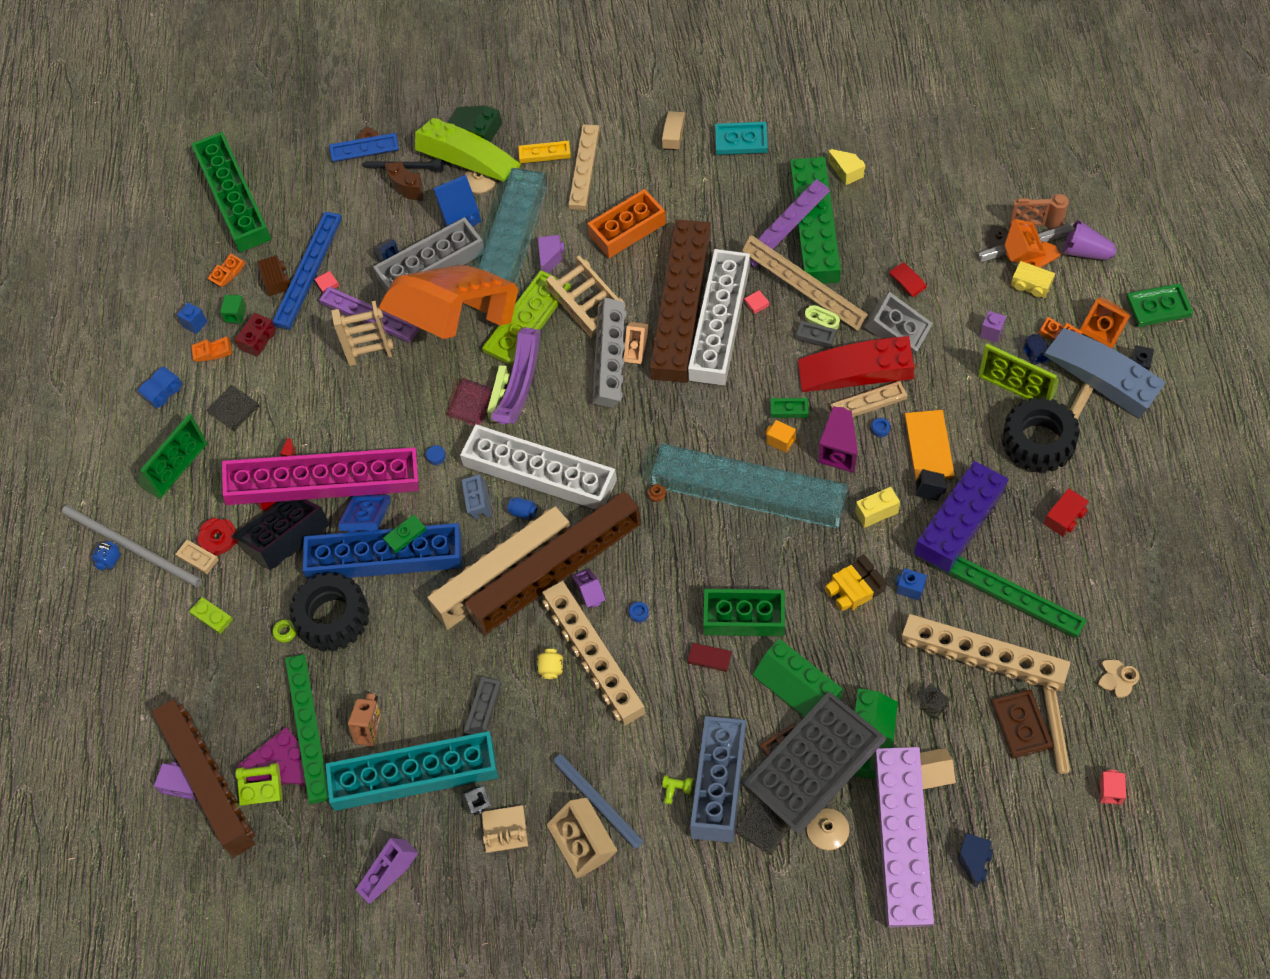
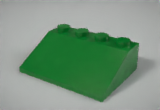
M191 414L184 418L139 471L138 482L143 490L159 499L165 495L208 444Z

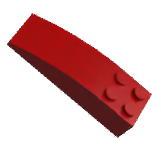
M909 336L853 343L798 359L802 392L914 379V363Z

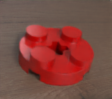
M212 518L206 521L199 529V537L197 535L200 547L215 556L229 551L237 543L231 537L237 531L228 519ZM216 533L218 535L222 534L219 539H214Z

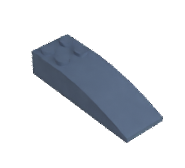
M1066 328L1061 330L1044 353V356L1139 419L1166 383L1118 351Z
M705 716L690 824L691 839L734 843L746 720Z

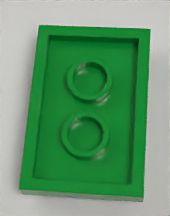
M1181 283L1127 293L1126 296L1138 327L1188 318L1193 315L1192 308Z

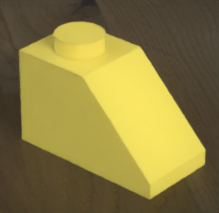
M834 149L829 150L828 162L845 185L864 177L865 164L856 154Z

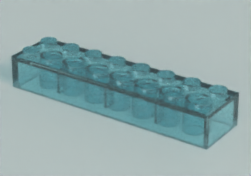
M517 168L511 169L478 269L490 272L516 285L547 188L544 172Z

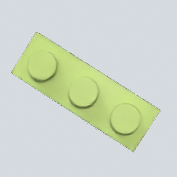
M499 365L487 410L489 422H497L491 420L492 412L500 404L506 392V385L509 384L511 375L508 374L507 366Z

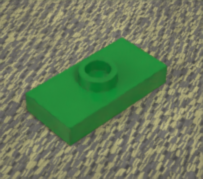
M413 514L383 537V540L396 554L425 532L426 527Z

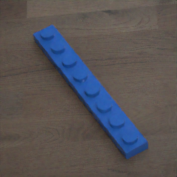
M324 212L273 319L275 327L291 329L341 223L342 217L340 214Z

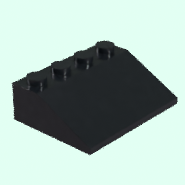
M308 500L279 501L231 537L260 565L271 570L276 568L287 557L292 556L296 550L304 545V536L320 534L330 523L322 508Z

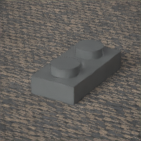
M801 320L796 333V339L831 348L836 336V329Z

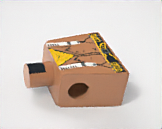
M367 694L365 699L356 700L348 722L354 744L375 745L381 719L377 703L378 697L375 694Z

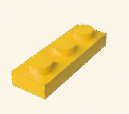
M569 141L518 146L520 163L571 158Z

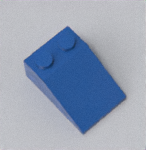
M466 175L433 188L440 217L445 227L464 217L471 226L481 222L480 213Z

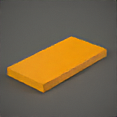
M943 410L905 413L904 417L915 481L922 469L944 474L945 479H954L955 474Z

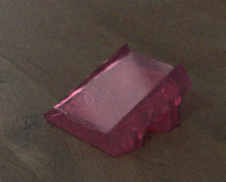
M465 377L462 378L446 415L474 426L480 425L485 418L484 413L488 409L493 390L488 385L485 386L468 380Z

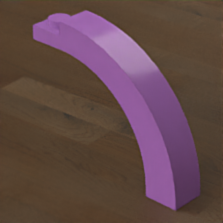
M523 327L518 332L515 360L509 384L500 404L492 412L491 420L497 421L500 424H515L520 416L534 376L541 330Z

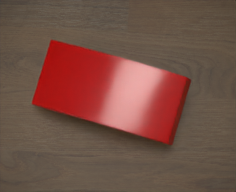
M904 262L889 271L890 277L898 282L902 290L912 298L927 288L924 281Z

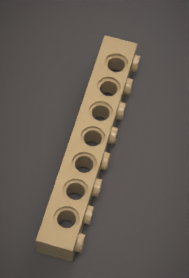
M561 581L543 591L544 600H542L545 609L547 611L551 610L553 614L551 617L555 625L561 626L563 629L561 633L567 642L570 641L573 645L571 647L576 657H581L583 661L581 664L585 672L591 673L593 676L591 680L596 689L600 688L604 693L602 698L607 705L611 704L614 709L612 713L618 722L621 720L623 725L626 726L645 714L644 705L565 583ZM559 605H566L562 609L557 608ZM569 620H575V621H576V622L573 623V624H567V622H568ZM580 635L586 636L582 640L577 639V637ZM589 651L596 652L594 655H587ZM599 667H606L604 671H597ZM611 682L616 683V686L612 688L607 687ZM621 698H624V699L627 700V701H626L625 703H623V704H619V703L617 702V701H618L619 699H621Z
M909 614L902 634V643L909 648H920L932 655L940 654L949 660L963 661L968 666H979L991 673L999 672L1011 679L1019 678L1031 685L1039 684L1051 691H1063L1071 663L1067 660ZM927 634L930 637L924 639L921 638L920 635ZM947 640L950 643L944 645L941 644L940 641ZM967 646L969 647V649L964 651L961 650L959 647ZM987 652L989 653V656L984 657L981 656L979 653ZM1007 658L1009 659V662L1004 663L1001 662L1000 659ZM1027 664L1030 668L1024 669L1020 665ZM1041 670H1047V671H1049L1051 674H1049V675H1044V674H1042L1040 671H1041Z

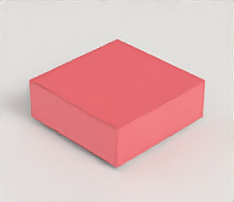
M330 271L314 279L323 294L328 287L333 289L339 287L337 280Z
M760 290L744 298V302L754 314L769 306V301Z

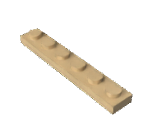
M582 125L569 199V209H587L600 132L599 125Z

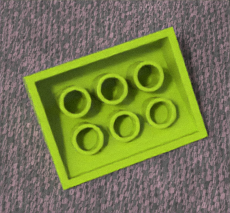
M986 343L978 375L979 378L1027 400L1034 397L1036 399H1040V397H1046V400L1053 399L1059 385L1057 375Z

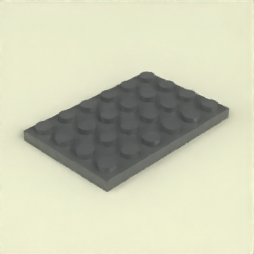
M828 691L751 774L744 784L795 832L800 834L885 742L886 738Z

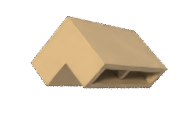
M946 748L920 753L923 789L956 783L953 759Z

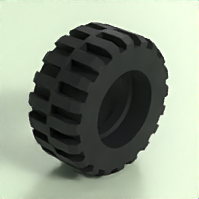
M1034 397L1029 398L1028 402L1026 400L1019 402V405L1014 406L1007 415L1004 425L1002 443L1005 447L1006 455H1011L1010 460L1013 463H1019L1020 468H1029L1031 472L1040 470V473H1047L1049 469L1050 471L1058 470V466L1063 467L1067 464V461L1071 460L1076 450L1080 429L1078 428V420L1074 418L1075 414L1072 410H1067L1065 404H1058L1057 400L1054 399L1046 400V397H1040V399ZM1031 426H1044L1051 429L1056 435L1058 434L1059 439L1049 444H1038L1029 440L1023 431Z
M328 572L325 576L318 574L316 575L317 578L306 580L307 583L304 586L301 584L298 587L299 592L294 593L292 597L294 603H291L289 608L291 612L290 619L305 644L308 643L311 648L317 649L318 647L320 651L325 652L327 649H330L331 652L337 651L338 647L344 649L348 647V643L351 641L353 643L356 642L359 634L362 635L365 629L363 626H367L369 621L367 617L369 615L368 603L359 585L355 584V581L350 577L346 578L344 574L340 573L335 576L334 572ZM331 600H340L347 603L343 615L336 621L328 624H319L313 621L314 613L323 603Z

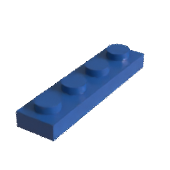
M396 133L329 144L332 162L399 151Z

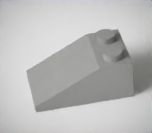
M888 292L878 300L864 327L882 339L909 336L911 351L916 353L933 323L891 292Z

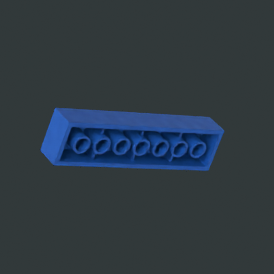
M459 523L425 526V532L396 554L383 540V537L394 529L304 536L303 573L308 580L309 578H317L316 575L318 574L325 576L328 572H334L335 576L340 573L344 574L346 578L463 568L462 532Z

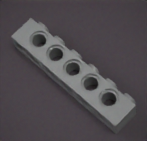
M606 297L598 305L592 404L614 408L621 402L623 396L621 391L623 375L621 373L624 365L622 353L625 348L623 336L626 331L624 320L627 310L625 309V302Z

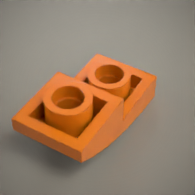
M230 253L221 266L216 265L207 279L223 287L241 271L246 263Z
M1047 317L1038 334L1054 341L1063 328L1079 334L1083 332L1068 323L1063 326Z

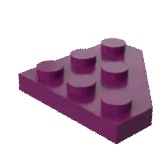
M287 727L237 765L238 768L250 769L278 763L281 785L298 784L299 786H306L300 745ZM269 774L246 777V779L250 783L271 781L272 776Z

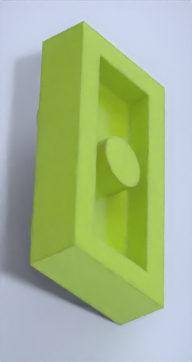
M203 597L189 611L192 616L219 634L233 620L230 615Z

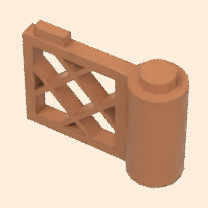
M1055 194L1051 199L1029 200V198H1020L1014 200L1009 226L1011 227L1012 221L1019 217H1023L1022 220L1033 222L1034 226H1046L1049 229L1063 226L1069 200L1063 194ZM1024 206L1026 207V208H1024V209H1022V210H1019V209L1017 208V207H1024ZM1038 206H1045L1039 210L1036 208ZM1029 211H1033V212H1034V213L1030 214L1029 216L1026 214V213H1028ZM1038 216H1040V217L1042 218V219H1036V220H1034V218H1036V217H1038Z

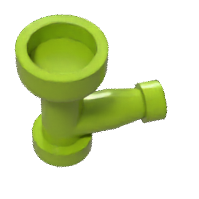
M664 775L662 787L666 788L664 803L672 804L675 788L683 789L685 794L691 795L694 787V778H686L683 781Z

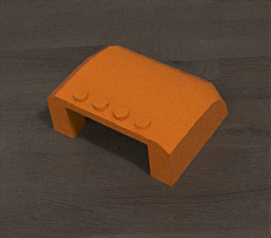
M454 265L396 277L385 294L379 309L446 339L456 336L462 303L487 313L486 319L500 326L511 323L518 288L515 283L485 270L465 265Z

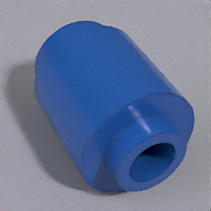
M519 497L511 498L508 504V513H511L512 516L531 520L532 517L536 516L537 506L531 500Z

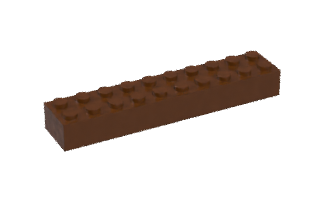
M675 220L650 365L651 380L688 383V368L695 340L711 239V222Z
M625 491L614 495L605 505H600L596 508L595 512L589 516H584L578 524L567 528L562 535L550 540L548 545L536 550L528 559L520 561L514 569L503 573L494 583L487 584L484 590L478 594L470 596L465 604L472 622L484 636L543 595V591L570 576L640 526L639 506Z

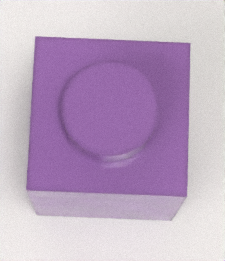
M988 311L982 325L980 337L998 343L1004 329L1006 316Z

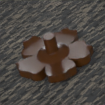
M367 126L364 127V132L361 131L358 134V138L378 136L379 133L376 130L372 131V128Z

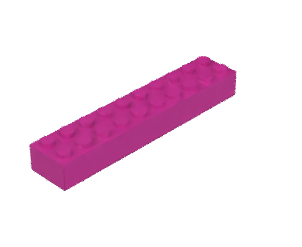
M416 447L222 461L223 498L226 505L419 491Z

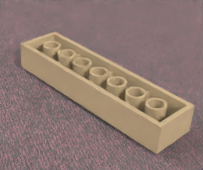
M556 506L544 511L542 516L530 521L521 531L513 533L510 539L498 544L490 553L481 556L472 566H467L458 576L450 578L444 586L433 590L427 598L434 615L449 630L469 615L465 602H467L470 596L478 594L484 590L487 584L494 583L503 573L511 571L520 561L528 559L536 550L548 545L550 540L562 535L570 527L569 521Z

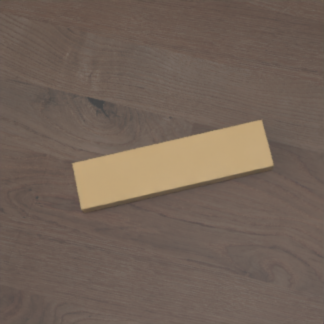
M898 381L832 403L830 408L832 410L833 406L844 407L852 411V416L855 417L905 400L908 395L901 382Z

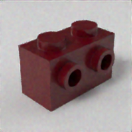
M254 312L234 340L239 350L257 357L265 349L270 338L275 335L276 328L271 319Z

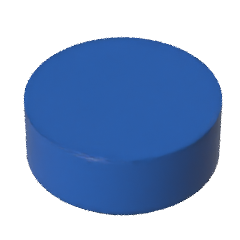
M885 418L875 419L871 425L873 435L876 437L887 436L890 432L889 421Z
M432 446L426 452L427 460L432 465H439L446 458L445 451L441 446Z
M643 602L633 603L629 608L631 620L637 623L644 622L649 616L648 606Z

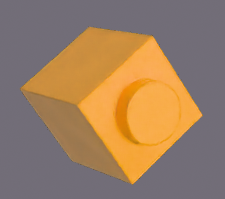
M775 420L772 426L769 425L766 430L767 444L787 453L796 439V429Z

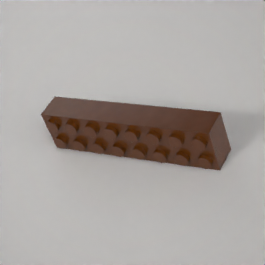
M172 699L151 711L221 845L233 858L255 846L253 837L256 835L245 821L246 817L243 811L237 806L235 796L229 791L227 781L218 771L219 767L210 756L211 752L206 743L202 741V735L198 728L194 726V720L188 710L186 711L182 703L178 705Z

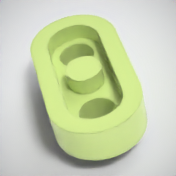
M815 305L809 306L805 311V320L807 322L836 330L839 328L840 319L837 314Z

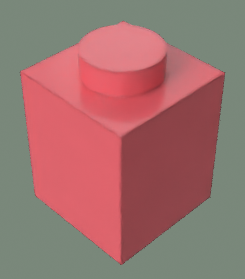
M1117 770L1103 771L1099 778L1100 803L1122 805L1126 799L1125 773H1119Z

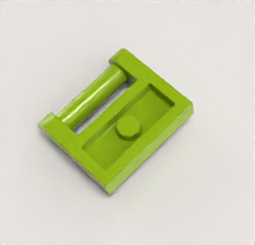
M272 763L270 766L250 769L241 767L236 769L240 806L282 800L280 767L278 763ZM269 774L272 776L271 781L247 783L246 777Z

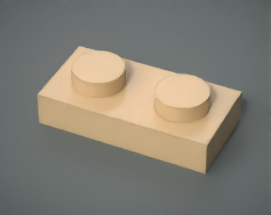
M186 540L175 554L177 558L206 575L219 560L217 556L189 540Z

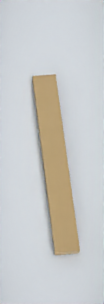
M749 236L742 249L743 253H749L753 260L826 310L837 314L839 319L855 330L859 331L868 317L867 313L754 236Z

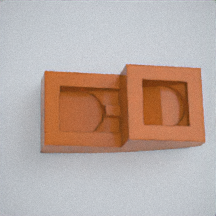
M227 336L213 342L206 339L191 345L195 362L219 359L232 354L231 341Z

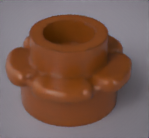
M653 484L647 491L649 498L654 502H660L665 498L666 488L660 486V484Z

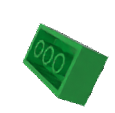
M704 589V635L785 636V590Z

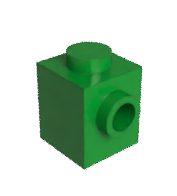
M239 295L224 296L220 314L225 323L242 324L247 307L243 297Z

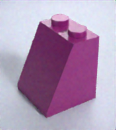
M833 406L819 443L818 463L855 473L858 450L852 411L844 407Z

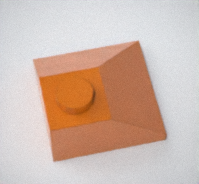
M1019 219L1013 220L1004 245L1007 250L1006 255L1011 262L1020 263V261L1024 262L1046 255L1034 223Z
M1100 297L1093 304L1080 331L1096 341L1113 348L1131 315L1115 303Z

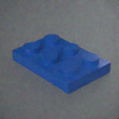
M390 495L353 496L339 522L340 531L354 532L366 530L371 532L378 530L391 503Z

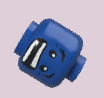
M105 541V543L97 545L91 555V559L95 563L94 567L104 571L105 569H113L121 553L116 544Z

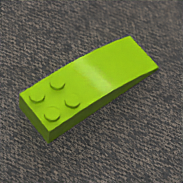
M432 118L415 132L416 151L503 182L521 166L518 161L491 142L470 131L457 127L454 124L443 122L437 118Z

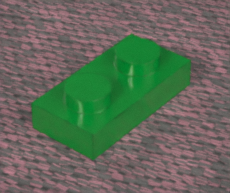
M808 398L770 399L771 418H808Z

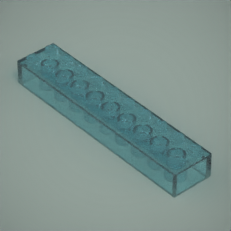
M661 443L651 473L652 485L659 484L669 491L837 529L840 526L848 495V484Z

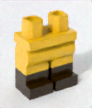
M864 554L847 568L833 574L832 580L825 585V592L828 596L832 597L837 593L841 596L836 600V605L840 611L848 608L853 611L857 606L866 603L886 590V580L877 569L874 570L875 567Z

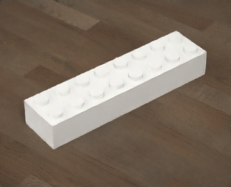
M714 249L688 368L689 381L726 385L750 269L749 253Z
M475 425L460 454L464 467L592 509L607 503L617 481L614 468L479 425Z

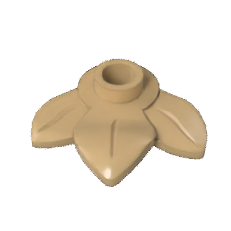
M1106 660L1102 662V666L1107 673L1101 677L1098 685L1105 690H1115L1117 698L1128 696L1132 691V686L1136 685L1139 681L1138 671L1132 666H1124L1119 660ZM1125 675H1130L1132 679H1127Z

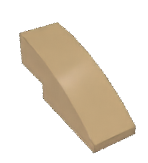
M668 112L662 137L663 148L680 149L686 112Z

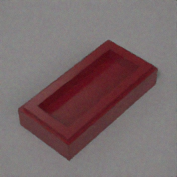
M692 643L688 664L727 672L732 651Z

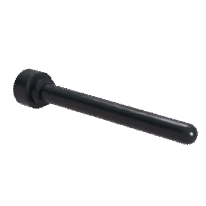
M435 158L431 162H403L404 168L432 169L435 172H443L444 162L439 158ZM365 161L363 167L386 168L385 163L396 161Z

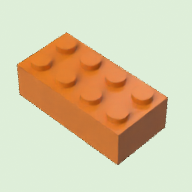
M643 189L588 222L589 237L608 258H611L665 225L666 214L660 204L646 189Z

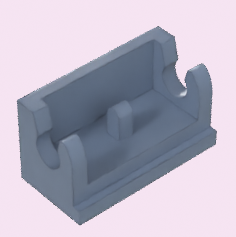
M480 474L462 479L467 513L471 514L475 519H479L478 514L481 513L486 517L492 516L487 483Z

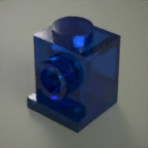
M1032 334L1025 339L1023 349L1031 364L1036 365L1050 360L1044 356L1048 345L1040 334Z

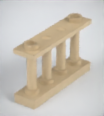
M579 255L576 258V268L559 280H555L551 275L546 279L545 287L589 337L593 338L597 333V316L589 318L586 311L605 297L624 301L609 289L591 269L589 262L586 259L583 260ZM581 272L588 278L586 282L572 292H566L563 288V285ZM594 285L600 293L583 305H578L574 298Z
M372 301L373 311L347 317L345 315L341 316L339 309L331 310L334 327L349 366L356 365L355 357H358V355L386 349L388 357H392L391 349H394L391 338L388 339L381 319L384 318L383 312L377 307L376 301ZM372 318L376 319L375 322L353 327L347 326V324ZM378 328L380 331L358 337L351 336V334L374 330ZM378 339L383 340V342L356 348L355 346L356 344Z

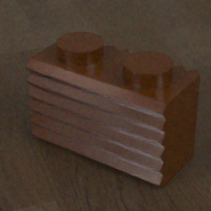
M275 255L257 261L268 296L288 290L287 284H290L288 274L283 272L286 270L283 260L279 261L278 256Z

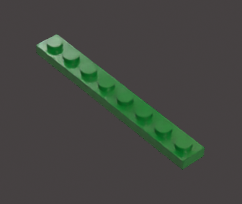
M961 556L951 571L947 573L1076 639L1087 619ZM931 564V566H933V567H935V568H937V569H939V570H941V571L947 573L946 571H944V570L938 568L937 566Z
M305 654L287 657L285 661L309 805L329 801L327 778Z

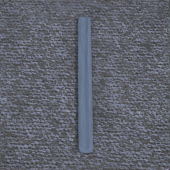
M562 754L555 757L553 760L554 764L588 798L634 849L639 848L643 843L640 836Z

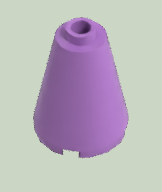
M1076 220L1072 227H1075V229L1071 232L1069 231L1063 246V254L1106 261L1114 257L1117 248H1114L1115 244L1082 221Z

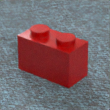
M1068 488L1046 515L1044 525L1062 537L1067 532L1072 533L1077 526L1076 521L1079 518L1083 519L1087 514L1088 509L1086 507L1089 501Z

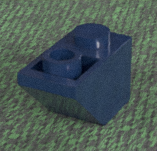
M966 833L958 860L972 885L978 888L980 881L985 882L988 872L987 869H984L986 861H991L994 850L990 849L992 841Z

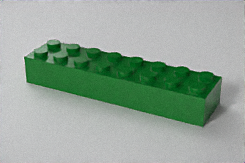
M223 131L192 143V148L239 253L272 240Z
M825 157L790 159L793 202L816 179L830 190ZM829 192L796 225L802 270L823 284L840 283L841 273L831 195Z

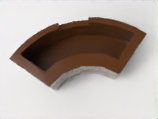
M403 162L385 163L390 184L395 191L411 200H423V185L419 173L407 171L403 166Z

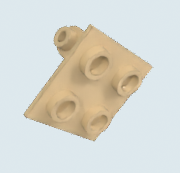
M523 805L482 813L483 841L486 853L528 846Z

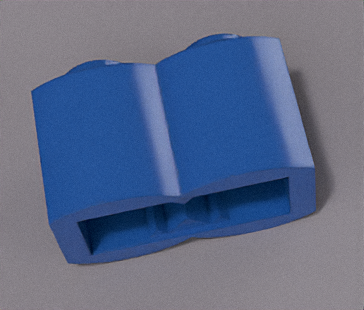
M163 366L153 374L151 379L145 381L140 386L138 392L144 400L157 409L166 404L169 396L180 390L182 382L179 377Z

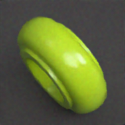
M287 619L277 622L273 628L274 638L281 643L293 640L297 633L292 621ZM283 628H290L287 634L280 635V631Z

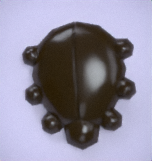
M991 225V230L986 232L988 237L985 238L989 248L1005 244L1009 231L1005 227Z

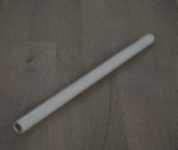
M68 505L62 508L64 515L195 587L201 584V578Z

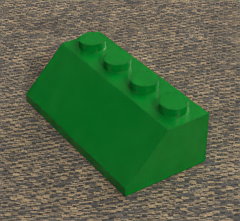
M780 638L765 653L753 673L755 679L802 717H805L828 691L839 700L842 698L843 688Z
M858 688L855 713L885 736V742L878 749L893 748L898 702L879 691ZM874 754L853 776L876 780Z

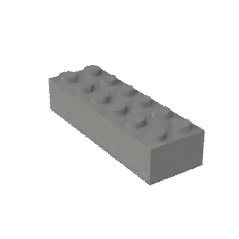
M464 217L373 266L377 280L387 292L391 283L398 276L454 265H464L483 255L485 249L483 240Z

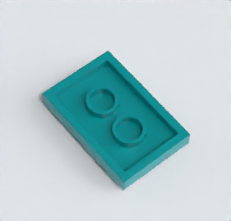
M766 122L715 124L716 155L768 153Z

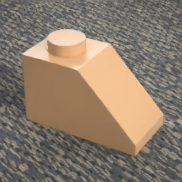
M630 322L627 325L624 362L642 364L647 343L648 324Z

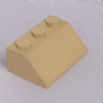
M588 798L570 800L547 824L576 879L605 864L617 852L615 845Z

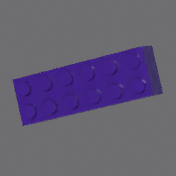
M974 461L918 539L914 554L949 573L1005 492L1009 479Z

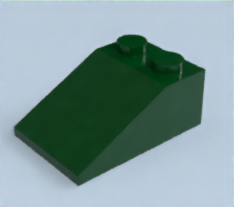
M488 106L458 107L448 123L470 131L491 142L502 125L500 111Z

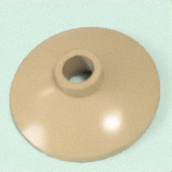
M468 170L464 174L467 176L472 193L475 194L490 191L497 182V179L472 170Z
M825 808L807 825V835L811 843L817 848L827 851L835 850L847 841L849 824L844 815L839 811ZM830 824L832 829L826 830L824 826Z

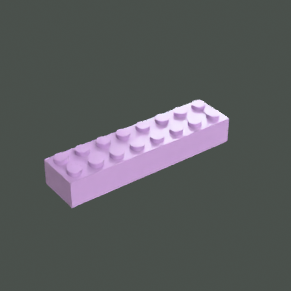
M920 748L877 749L874 753L887 928L931 927L934 925Z

